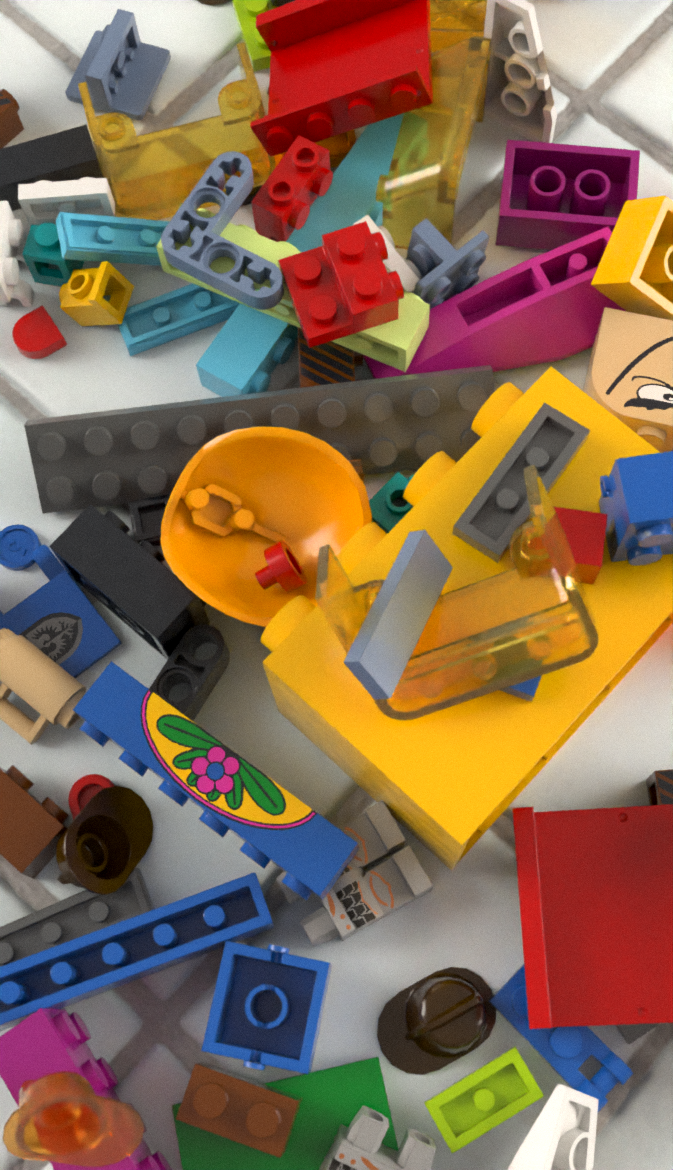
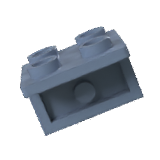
M118 9L110 25H106L103 31L97 30L94 32L65 91L67 99L135 120H142L171 60L170 51L141 42L134 13Z
M425 218L412 229L406 260L414 263L422 277L416 283L413 294L419 296L425 303L430 304V309L448 300L455 293L459 294L475 286L480 278L477 275L479 268L486 260L484 253L490 237L482 230L460 249L456 250L433 224Z

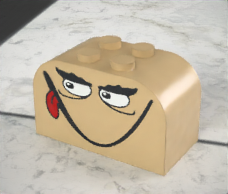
M605 307L591 350L583 392L661 453L673 451V320Z

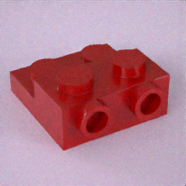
M298 135L251 201L255 229L259 235L276 242H286L294 229L300 230L308 218L310 206L317 196L322 197L325 195L333 179L328 149Z
M366 221L321 235L322 246L278 260L279 270L282 273L285 287L309 348L398 319L399 300L404 298L402 282L396 270L387 273L383 260L388 259L384 238L380 231L371 234Z

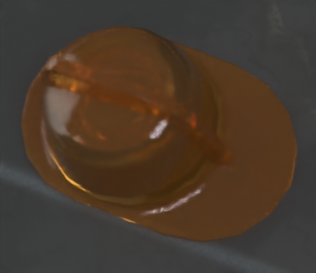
M58 1071L41 1076L36 1080H26L22 1083L19 1091V1108L11 1114L5 1123L2 1140L8 1152L20 1159L101 1167L119 1162L131 1155L142 1142L144 1125L139 1113L128 1104L112 1098L96 1096L90 1082L76 1072Z

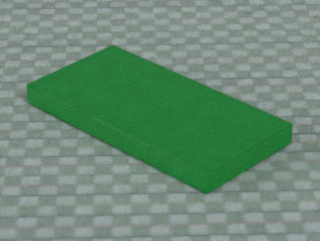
M379 1057L264 1083L303 1097L286 1151L281 1158L176 1120L181 1103L172 1105L183 1170H319L328 1150L334 1143V1137L340 1124L349 1127L355 1115L364 1105L382 1113L388 1118L389 1127L381 1143L396 1151L399 1149Z

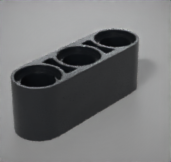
M207 624L196 625L190 628L184 634L149 688L192 721H194L230 661V653L221 632ZM212 643L218 646L216 654L208 660L194 658L196 649L200 645ZM179 683L191 685V692L186 699L179 702L169 700V692L174 685Z

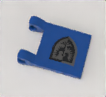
M41 545L31 553V557L50 581L7 613L3 614L0 610V629H10L16 635L24 636L70 675L77 678L122 643L46 545Z

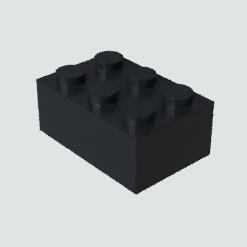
M90 504L49 547L73 580L168 660L184 634L190 628L196 625L210 624L204 609L207 603L188 589L162 563L165 560L164 556L146 540L137 544L127 534L130 531L129 527L116 514L108 510L103 515Z

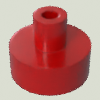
M283 540L264 550V556L268 565L255 573L257 581L264 590L279 583L286 592L290 593L307 583L301 564L291 548Z

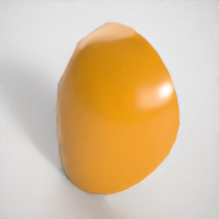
M284 427L237 429L217 436L203 445L188 462L175 484L165 508L161 523L160 544L163 555L174 574L204 602L222 613L245 623L267 627L273 617L295 597L303 595L312 604L317 606L344 579L333 569L334 561L351 537L363 526L372 522V513L366 487L354 467L340 452L325 441L307 433ZM281 540L291 548L301 564L307 579V583L290 593L286 592L279 583L264 590L255 576L257 571L268 565L264 556V550Z

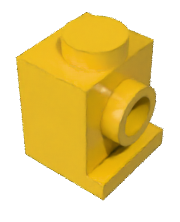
M108 261L101 262L99 268L75 269L68 283H64L59 290L60 308L81 326L122 324L134 285ZM111 295L109 303L103 298V296Z

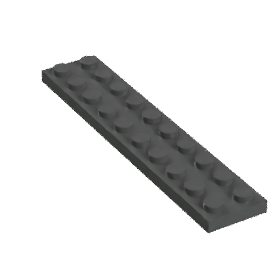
M486 365L27 420L24 427L42 513L85 509L90 504L93 507L127 504L128 502L171 494L186 465L203 445L225 433L252 427H284L312 435L325 441L340 452L352 464L359 476L419 469L430 457L439 451H444L453 460L458 462L481 438L471 429V425L480 408L494 393V377L492 367Z

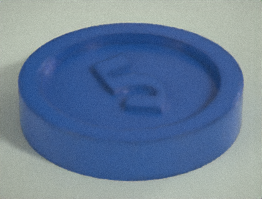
M19 524L4 528L0 532V564L13 571L24 570L32 566L35 561L31 557V553L41 546L36 533L31 528Z

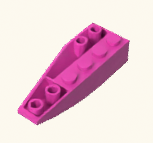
M609 227L603 228L524 261L430 309L429 328L406 372L363 355L373 378L490 365L493 372L563 360L593 347L604 308L626 311L590 285L612 235Z

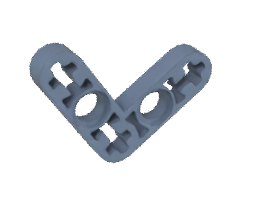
M236 151L225 152L212 162L161 235L164 255L168 263L173 267L242 303L259 310L275 307L284 295L283 278L279 268L272 262L220 236L254 185L252 164L249 158L243 153ZM236 171L240 172L241 177L234 176ZM225 174L232 176L227 183L225 181ZM206 202H213L221 207L220 211L210 218L200 217L196 214L197 208ZM190 237L191 247L183 245L179 250H176V242L184 244ZM219 257H229L235 261L234 267L226 273H216L210 269L211 263ZM246 268L248 272V277L244 275ZM266 279L270 280L271 288L263 286L259 291H255L253 282L262 284Z

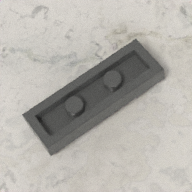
M544 402L453 526L452 534L498 563L524 528L525 522L529 521L586 442L590 430Z

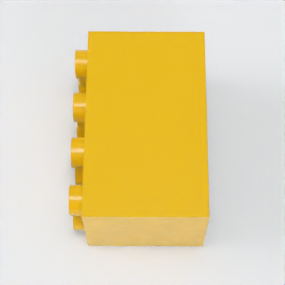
M552 366L525 393L511 382L500 386L483 404L472 422L471 429L481 437L458 462L453 460L444 451H439L430 457L415 473L404 491L403 498L413 508L389 533H386L375 522H370L357 531L342 548L333 564V569L344 579L317 606L312 604L303 595L292 599L269 622L260 640L272 652L262 663L278 711L377 803L383 800L390 814L450 870L458 864L673 624V554L662 555V558L656 562L639 566L630 565L628 560L611 562L605 535L602 567L592 585L528 575L530 556L520 555L523 529L498 563L452 534L453 526L544 402L589 429L590 433L586 442L540 505L601 513L599 507V499L601 497L600 477L604 475L609 477L615 460L661 453ZM539 507L534 512L532 517L529 519L528 523H535ZM426 530L453 569L391 698L374 699L343 661L409 532ZM499 626L552 645L532 702L479 683L481 672Z

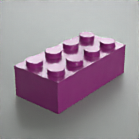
M40 1008L0 1036V1076L54 1170H172L168 1161L159 1150L153 1154L142 1137V1134L147 1130L141 1116L132 1104L129 1103L125 1107L113 1089L119 1084L117 1077L103 1057H100L98 1060L95 1059L86 1044L91 1039L90 1032L76 1012L69 1015L66 1009Z

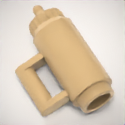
M0 629V681L2 682L0 686V719L31 745L41 737L50 722L53 725L60 723L66 729L71 728L80 720V717L73 711V708L85 695L86 687L24 636L16 635L10 629ZM12 691L41 714L36 722L7 699Z

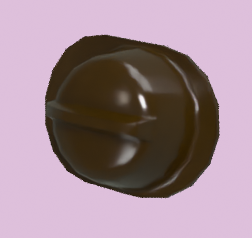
M113 786L102 789L90 799L70 826L61 834L57 843L56 860L61 871L57 880L61 884H73L91 893L106 895L116 892L125 883L146 854L152 842V817L142 797L129 788Z
M449 967L436 971L400 991L386 1003L378 1018L377 1038L382 1053L398 1069L406 1073L420 1075L440 1070L470 1053L489 1038L496 1023V1009L488 1002L493 996L492 990L481 976L465 968Z

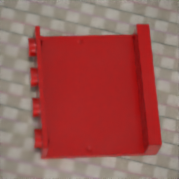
M295 0L256 15V29L271 52L268 115L250 122V128L270 157L287 152L298 135L315 143L433 104L430 0Z
M673 804L534 812V807L512 808L529 1029L673 1023Z

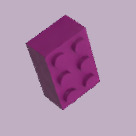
M507 140L495 245L553 250L606 227H609L611 232H613L625 201L637 199L640 150Z

